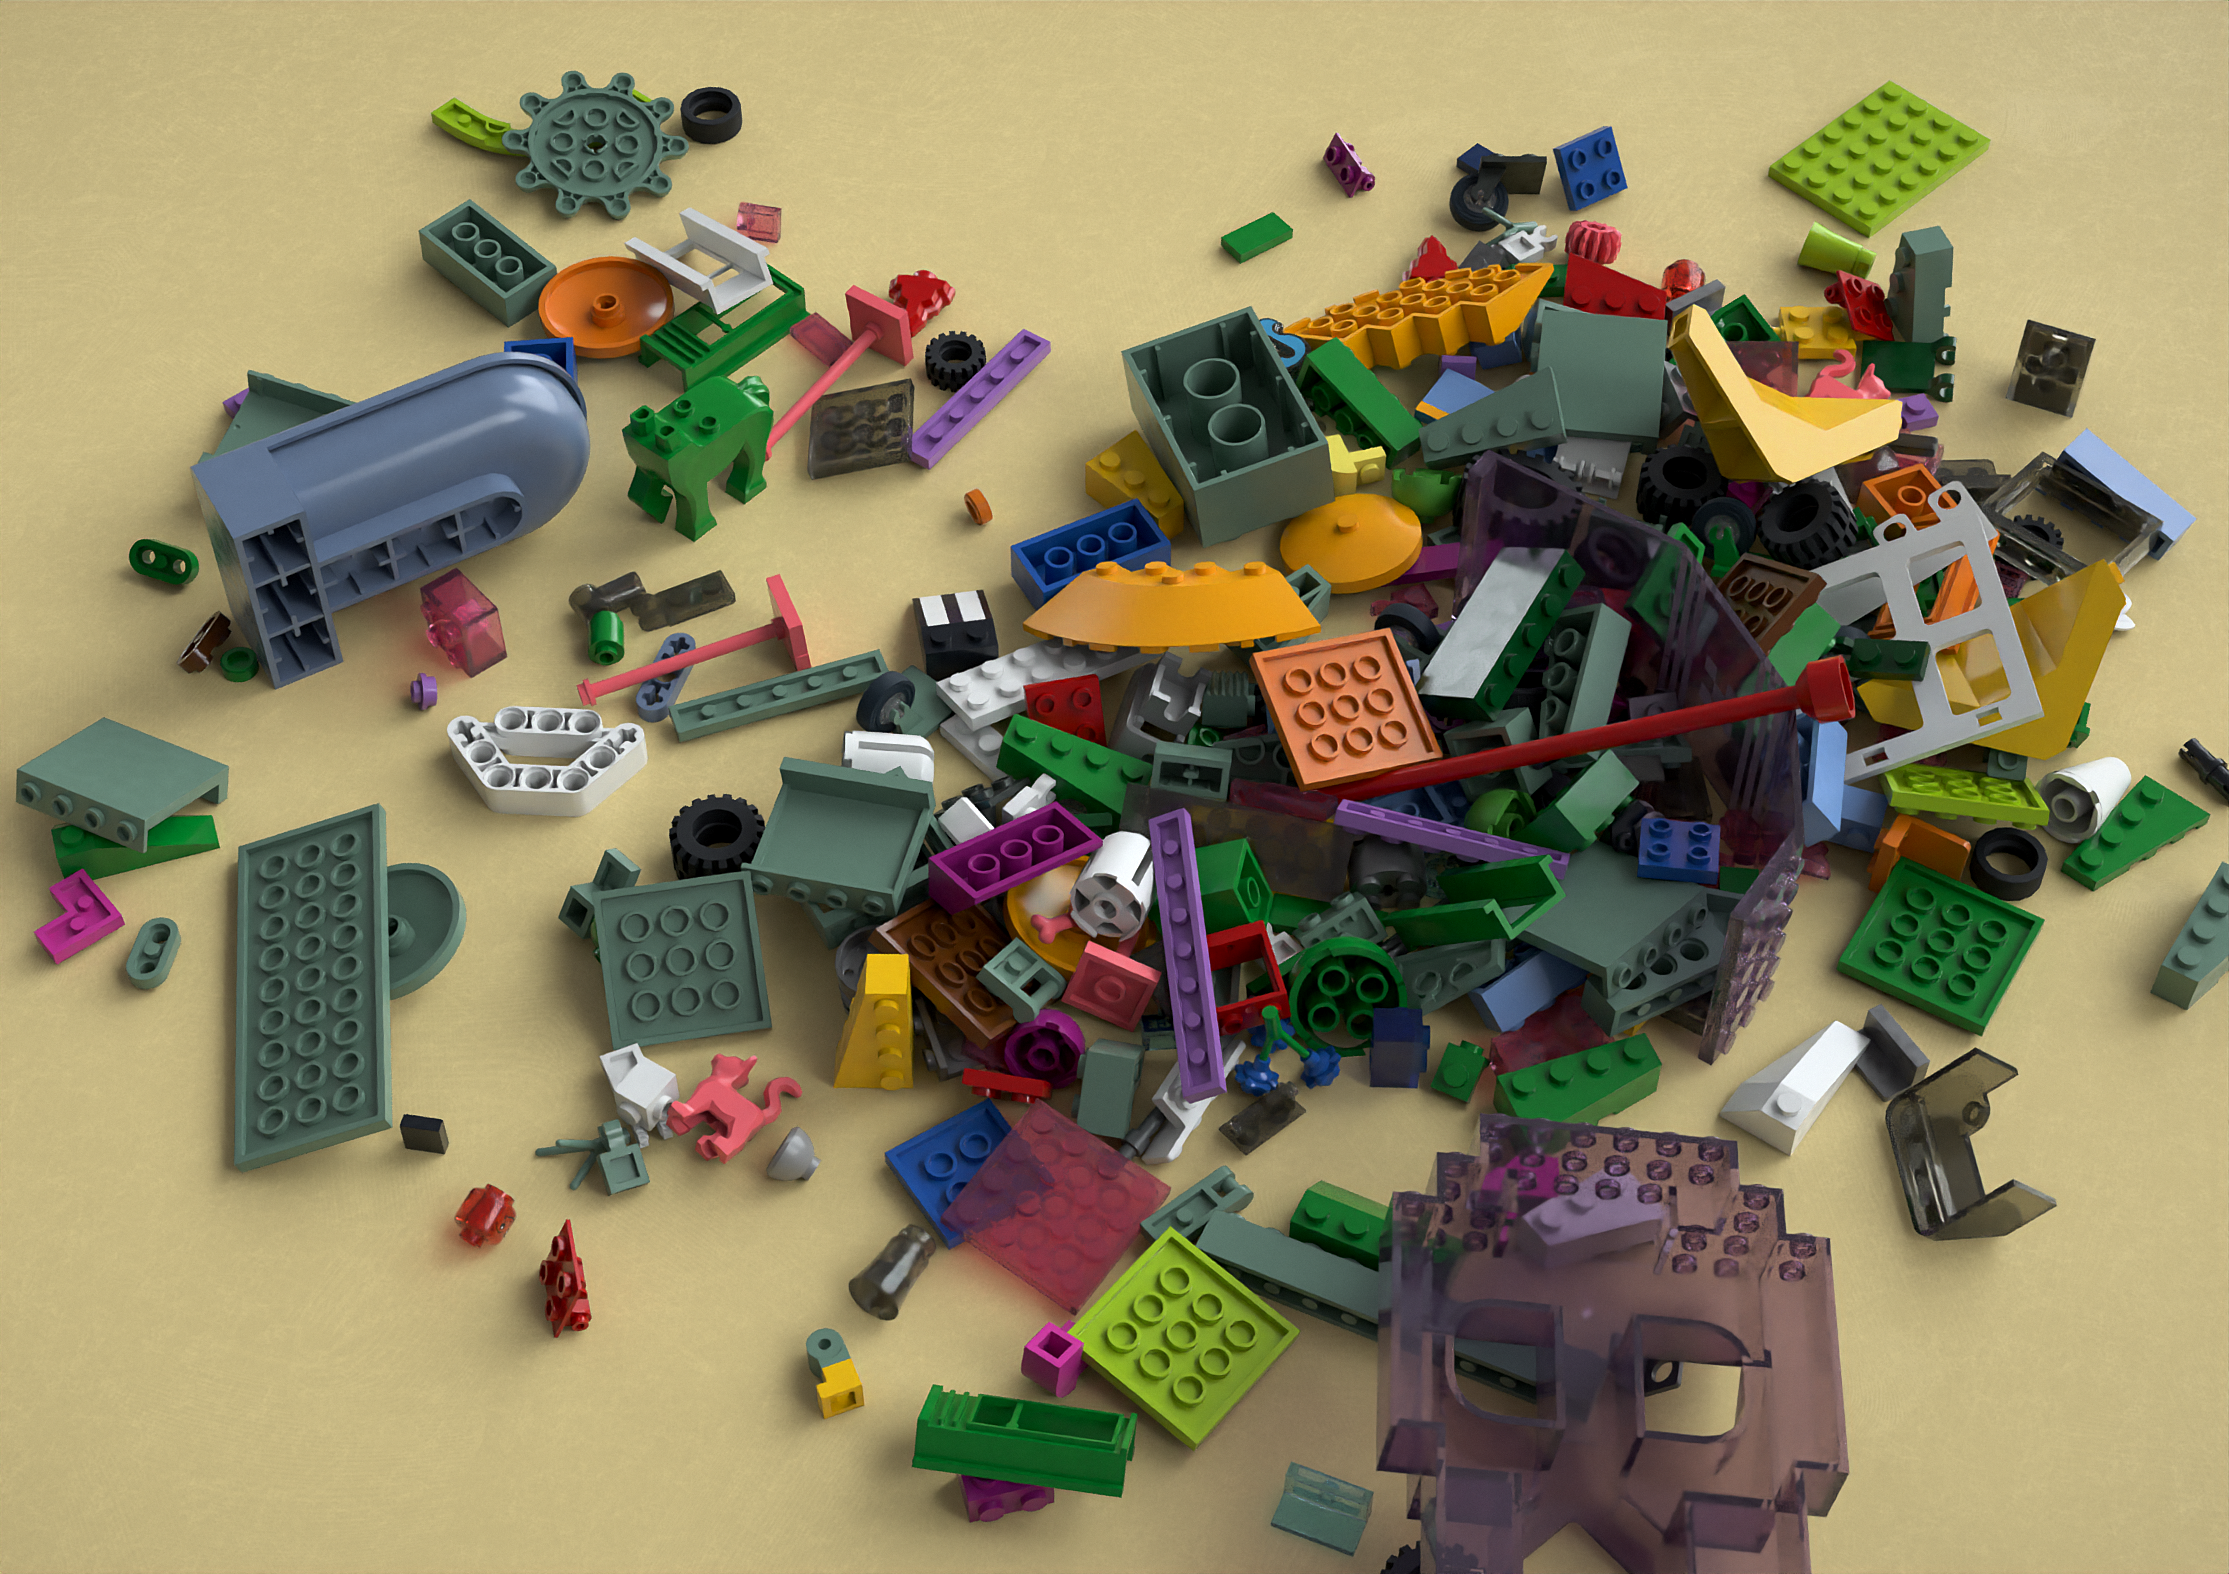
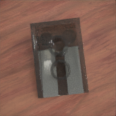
M2028 319L2005 399L2072 418L2085 385L2096 339Z

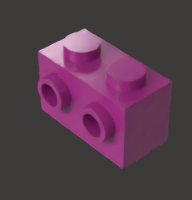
M957 1474L969 1523L979 1520L991 1522L1000 1519L1004 1514L1021 1510L1027 1512L1037 1511L1047 1504L1054 1503V1488Z

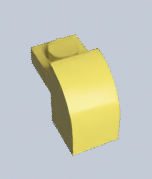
M1340 434L1325 437L1329 444L1334 494L1336 497L1356 494V486L1384 480L1386 454L1382 446L1348 453Z

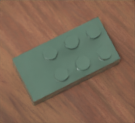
M471 199L419 230L423 260L508 328L539 309V298L544 287L557 274V268L553 263Z

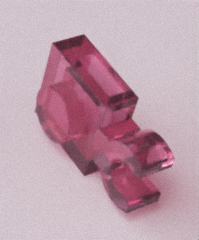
M1424 583L1392 592L1390 602L1387 600H1377L1370 607V615L1372 617L1380 615L1387 606L1393 603L1411 605L1422 611L1430 619L1438 617L1439 610L1438 605Z

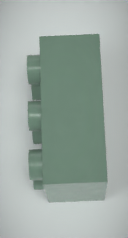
M1252 306L1121 351L1132 411L1162 469L1184 500V512L1203 548L1220 542L1235 540L1242 534L1287 518L1298 517L1309 510L1335 502L1329 444Z

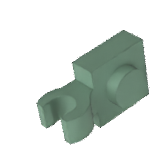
M616 1119L602 1123V1126L597 1127L601 1142L607 1150L606 1153L599 1154L596 1158L608 1196L648 1184L650 1180L639 1144L626 1146L619 1120Z

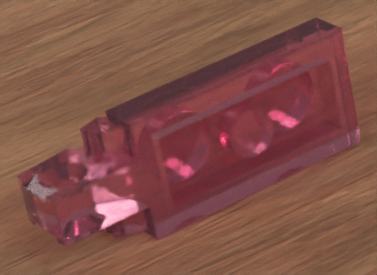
M1235 779L1231 782L1229 797L1230 805L1244 810L1251 806L1265 808V812L1272 815L1281 816L1287 813L1299 815L1303 821L1309 823H1322L1336 813L1339 798L1334 795L1310 790L1300 792V789L1272 782L1260 784L1241 779Z

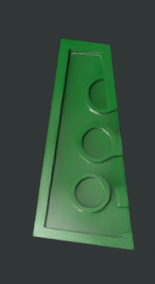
M2145 775L2111 811L2097 833L2091 838L2085 839L2063 862L2061 872L2091 891H2095L2129 871L2130 866L2143 859L2145 861L2154 856L2157 850L2168 843L2174 844L2184 838L2185 833L2191 829H2199L2206 825L2211 814Z

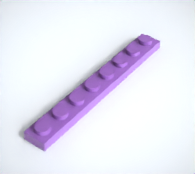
M1181 808L1148 821L1183 1098L1191 1104L1227 1093L1191 817L1185 808Z

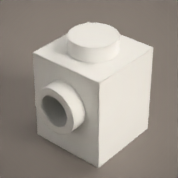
M644 1056L613 1090L617 1113L620 1118L630 1125L634 1126L637 1124L648 1131H651L660 1120H665L669 1116L667 1111L670 1105L680 1098L676 1074Z

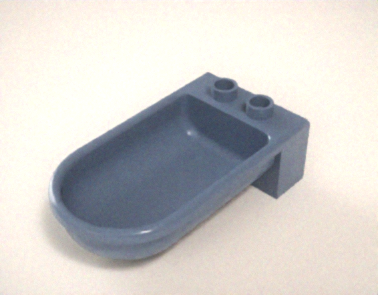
M499 352L464 361L191 466L190 471L231 613L251 649L256 653L258 661L275 690L343 662L332 613L518 539L542 527L554 518L575 495L587 470L590 456L587 410L580 388L573 378L555 362L531 353Z

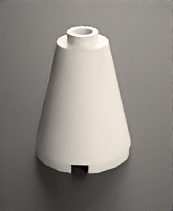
M2106 757L2045 775L2035 786L2050 810L2048 826H2042L2045 831L2057 840L2070 844L2078 843L2094 836L2131 783V774L2126 764L2118 758Z

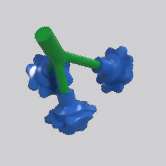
M1271 1005L1266 1006L1262 1010L1264 1024L1247 1029L1248 1033L1255 1034L1251 1037V1044L1262 1047L1261 1053L1256 1055L1253 1063L1245 1061L1244 1064H1236L1234 1068L1237 1073L1235 1080L1240 1083L1242 1091L1259 1097L1265 1093H1270L1271 1090L1279 1089L1280 1084L1277 1081L1279 1074L1272 1071L1269 1067L1271 1062L1269 1054L1275 1052L1276 1046L1280 1050H1285L1289 1046L1300 1055V1061L1304 1063L1303 1067L1305 1069L1300 1079L1306 1082V1086L1309 1089H1313L1317 1085L1320 1087L1330 1086L1340 1072L1338 1063L1341 1056L1335 1052V1048L1330 1045L1325 1050L1319 1048L1316 1052L1310 1048L1305 1049L1291 1037L1295 1034L1296 1030L1293 1025L1289 1024L1291 1021L1290 1017L1280 1020L1277 1008Z

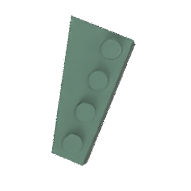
M1551 366L1419 428L1424 463L1428 469L1443 470L1471 463V459L1474 456L1479 455L1482 457L1483 452L1492 450L1495 455H1498L1499 449H1509L1510 454H1516L1517 449L1532 451L1568 443L1556 378Z

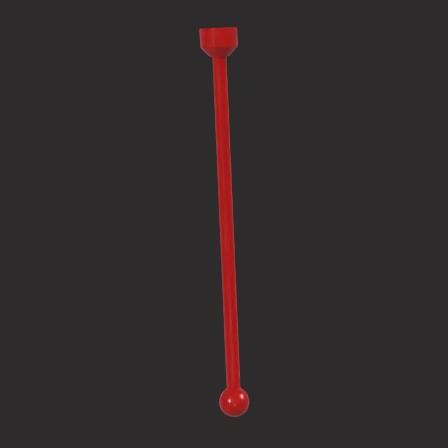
M1841 655L1808 662L1794 686L1391 770L1372 778L1302 792L1297 790L1270 796L1262 789L1247 787L1237 791L1231 797L1227 808L1293 815L1336 806L1343 799L1356 802L1801 709L1804 714L1823 725L1855 717L1853 690L1845 661Z

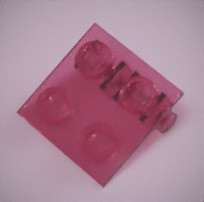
M1585 985L1558 999L1551 1007L1536 1012L1524 1019L1525 1024L1519 1030L1537 1064L1615 1042L1614 1037L1609 1038L1580 1006Z

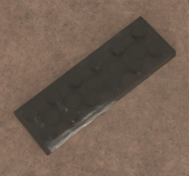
M1133 782L1127 783L1118 832L1124 831L1141 834L1151 841L1149 819L1185 808L1191 817L1195 849L1245 838L1271 891L1325 902H1331L1343 893L1354 834L1343 830V826ZM1150 844V846H1149L1147 852H1149L1150 850H1152V845H1151V844Z

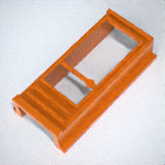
M1936 514L1912 517L1911 523L1917 531L1941 522ZM1998 529L1995 530L1999 535L1988 541L1992 556L2000 537ZM1967 554L1948 565L1929 617H1923L1926 625H1932L1974 609L1979 590ZM1920 583L1913 586L1915 594L1917 593ZM1887 602L1882 605L1873 630L1867 634L1871 639L1890 640L1896 635V629ZM1961 643L1942 649V654H1957Z

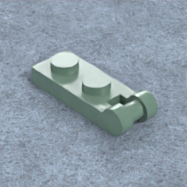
M1226 1165L1221 1166L1142 1221L1139 1226V1232L1152 1245L1171 1226L1188 1241L1192 1242L1202 1234L1215 1208L1226 1213L1241 1211L1252 1202L1254 1193L1245 1184L1240 1185L1235 1180V1174ZM1223 1191L1226 1195L1221 1198L1216 1192Z

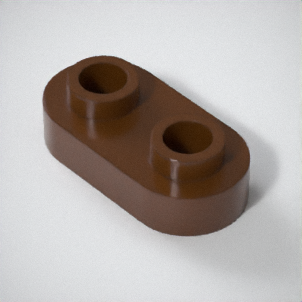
M220 611L214 613L195 634L179 657L177 664L188 674L195 670L198 673L202 672L214 658L210 654L214 647L222 645L230 636L232 631L228 627L231 621Z

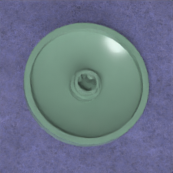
M401 863L387 866L390 1000L403 997L418 990L438 975L456 953L464 935L467 918L466 906L461 893L447 875L435 867L425 864Z

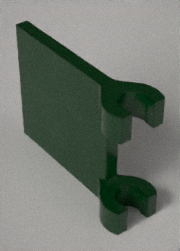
M1946 336L1932 343L1863 340L1860 379L1867 367L1873 363L1875 364L1874 375L1884 382L1885 388L1891 393H1924L1940 402H1952L1955 375L1943 373L1934 377L1935 360L1943 365L1955 364L1957 338Z

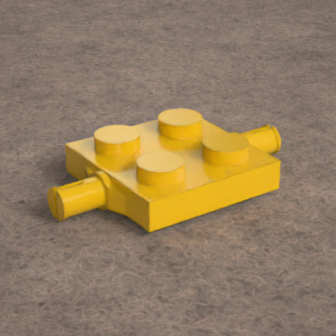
M1837 306L1780 307L1778 316L1780 325L1779 327H1771L1781 339L1787 359H1835L1833 353L1839 349L1848 351L1855 358V341L1875 340L1874 337L1853 331L1847 310Z

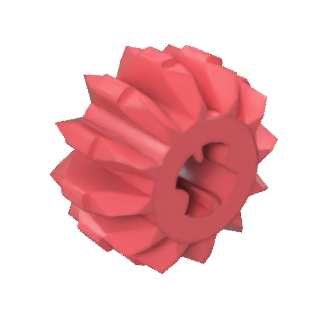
M1587 220L1575 221L1570 225L1569 231L1566 233L1564 251L1568 255L1571 252L1601 265L1614 263L1620 252L1622 234L1615 227L1607 226L1606 223L1601 224L1596 221L1589 222Z

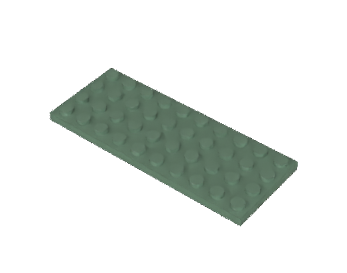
M380 803L238 847L234 1165L242 1173L393 1128L386 811Z

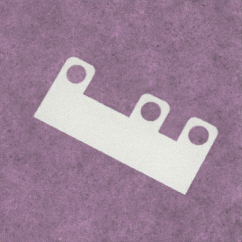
M1952 481L1929 495L1928 503L1941 522L1977 509L1987 541L1999 535L1961 482ZM1948 490L1958 491L1961 494V501L1956 507L1943 509L1938 505V498L1943 492ZM1897 514L1878 525L1874 529L1873 535L1881 545L1888 542L1884 539L1883 533L1890 524L1901 523L1905 525V536L1917 532V530L1905 514ZM1957 546L1911 563L1908 567V572L1912 585L1915 586L1967 554L1965 547ZM1872 577L1825 594L1816 601L1840 625L1846 626L1887 602L1879 577Z

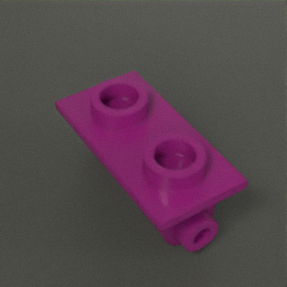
M1335 133L1326 149L1323 160L1349 198L1353 197L1356 189L1372 190L1375 186V176L1368 171L1366 166H1361L1362 161L1356 154L1354 146L1351 143L1344 142L1339 133Z

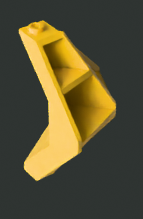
M1693 304L1672 319L1668 349L1673 354L1722 476L1739 484L1746 482H1784L1791 485L1836 465L1871 459L1876 451L1898 439L1899 430L1902 425L1901 411L1903 402L1888 399L1790 397L1744 374L1705 309Z
M2103 558L2009 606L2045 717L1970 743L2041 760H2047L2066 750L2121 610L2127 604L2125 601L2126 597L2119 586L2125 580L2115 562L2107 564ZM1984 634L1962 642L1957 654L1943 655L1941 650L1936 653L1935 659L1952 714L1961 715L2004 700L2011 695V689L1992 634ZM1871 679L1857 687L1874 721L1911 730H1918L1923 726V718L1911 681ZM1997 712L1978 719L1981 727L2001 720L2002 717Z

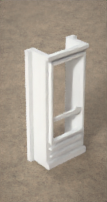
M690 207L679 213L688 239L671 249L661 252L636 237L624 243L626 249L635 253L637 260L656 268L666 277L670 285L708 305L717 315L773 284L764 258L770 254L768 248ZM697 249L726 266L705 276L676 259ZM731 268L740 273L716 287L713 285V278Z

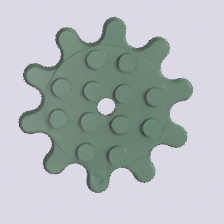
M568 71L562 75L561 84L563 92L559 97L547 99L537 93L529 92L520 98V107L526 115L532 118V124L523 130H509L502 137V144L508 152L525 155L531 160L525 169L517 173L516 184L520 190L526 193H531L541 188H551L557 191L558 198L555 207L562 217L572 218L577 214L582 205L588 202H597L606 207L607 212L613 219L622 220L627 217L631 210L628 196L632 193L645 191L656 197H665L672 189L671 178L661 172L659 164L666 160L683 158L689 149L688 142L681 136L667 135L660 129V125L668 120L674 112L673 102L665 97H659L647 103L637 101L632 95L635 80L630 74L617 73L606 87L592 88L587 84L582 73ZM592 142H599L604 147L598 149L597 153H594V150L590 149L588 145Z

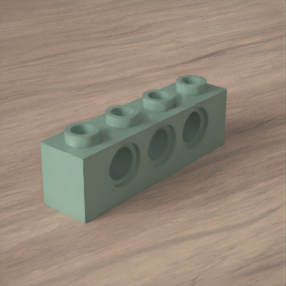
M1712 923L1694 929L1677 946L1672 947L1656 960L1651 967L1646 968L1628 986L1619 990L1610 999L1603 998L1602 977L1592 974L1586 979L1580 1006L1610 1038L1734 980L1741 953Z

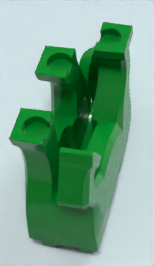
M714 376L688 390L657 413H654L646 405L631 413V423L622 429L628 454L636 465L635 475L628 491L629 500L662 524L665 522L673 496L675 495L677 508L675 530L695 542L717 525L716 519L709 509L707 482L716 477L732 462L734 464L726 482L725 493L745 505L766 489L767 482L762 475L767 442L773 429L774 411L769 407L770 391L763 384L759 376H747L737 384L725 376ZM664 485L671 488L674 495L663 489Z

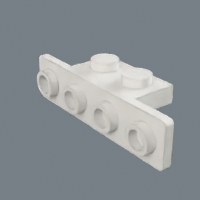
M1241 1039L1232 1040L1222 1052L1225 1078L1235 1068V1065L1239 1063V1056L1246 1047V1044ZM1178 1060L1152 1098L1154 1104L1167 1119L1142 1156V1160L1146 1165L1170 1163L1181 1154L1182 1145L1191 1131L1200 1124L1203 1112L1209 1103L1217 1097L1214 1096L1189 1104L1183 1098Z

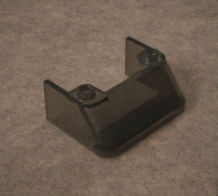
M1976 1047L1896 1096L1888 1105L1885 1114V1121L1913 1227L1919 1235L1933 1241L2006 1236L2057 1206L2055 1198L2015 1179L2010 1180L1987 1195L1985 1194L1969 1136L1982 1129L1989 1119L1990 1103L1987 1094L2019 1074L2014 1066Z

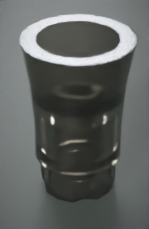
M908 1224L897 1236H893L868 1266L850 1280L848 1288L854 1301L864 1311L881 1320H894L898 1316L907 1295L927 1268L929 1259L936 1250V1243L933 1237L928 1235L923 1228Z

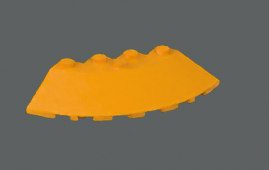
M1518 263L1515 265L1516 269L1501 270L1500 264H1495L1472 272L1470 267L1446 271L1445 278L1426 283L1424 278L1419 277L1403 281L1399 284L1398 290L1379 295V291L1376 289L1353 297L1354 303H1345L1338 306L1334 304L1325 308V316L1313 321L1309 317H1305L1276 334L1290 335L1302 340L1305 345L1303 359L1315 349L1337 337L1345 346L1353 351L1355 357L1368 370L1376 365L1391 366L1395 370L1403 369L1411 365V361L1420 355L1436 354L1440 358L1442 355L1453 356L1458 353L1459 348L1470 341L1482 342L1487 346L1503 343L1505 337L1516 331L1552 275L1554 266L1552 263ZM1276 340L1277 342H1279L1280 344H1282L1283 346H1285L1286 348L1295 353V350L1293 348Z
M1156 561L1147 563L1145 569L1133 572L1117 565L1116 562H1101L1096 565V569L1082 572L1022 623L1023 630L1045 640L1054 639V636L1063 638V645L1071 647L1077 644L1089 645L1090 650L1116 652L1118 646L1139 647L1141 654H1161L1168 651L1169 647L1189 646V653L1219 651V644L1221 643L1227 646L1247 648L1254 646V639L1275 636L1276 642H1282L1321 633V625L1281 572L1259 561L1246 563L1244 569L1232 572L1210 561L1197 563L1194 565V569L1186 571L1176 570L1166 565L1165 562Z

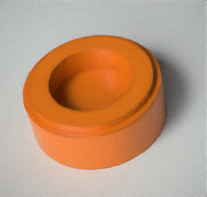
M976 488L965 494V505L971 517L978 525H983L993 519L990 506L979 489Z

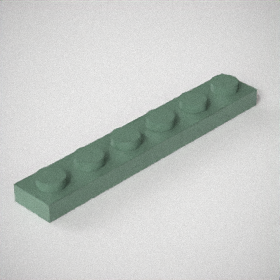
M880 649L672 705L668 707L669 716L680 743L862 693L875 679L889 672Z

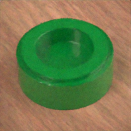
M247 647L232 648L226 651L220 659L223 675L231 682L248 681L259 671L256 653Z

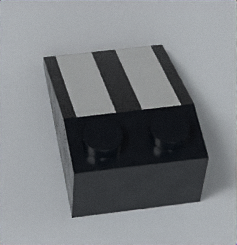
M983 590L912 599L925 674L939 682L956 673L967 671L987 661L999 658L994 621Z

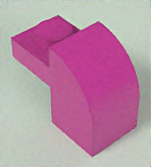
M1068 1320L1061 1328L1048 1322L1024 1346L1021 1363V1373L1023 1376L1059 1398L1067 1396L1076 1388L1078 1376L1089 1366L1081 1359L1084 1343L1067 1333L1076 1324L1071 1320Z

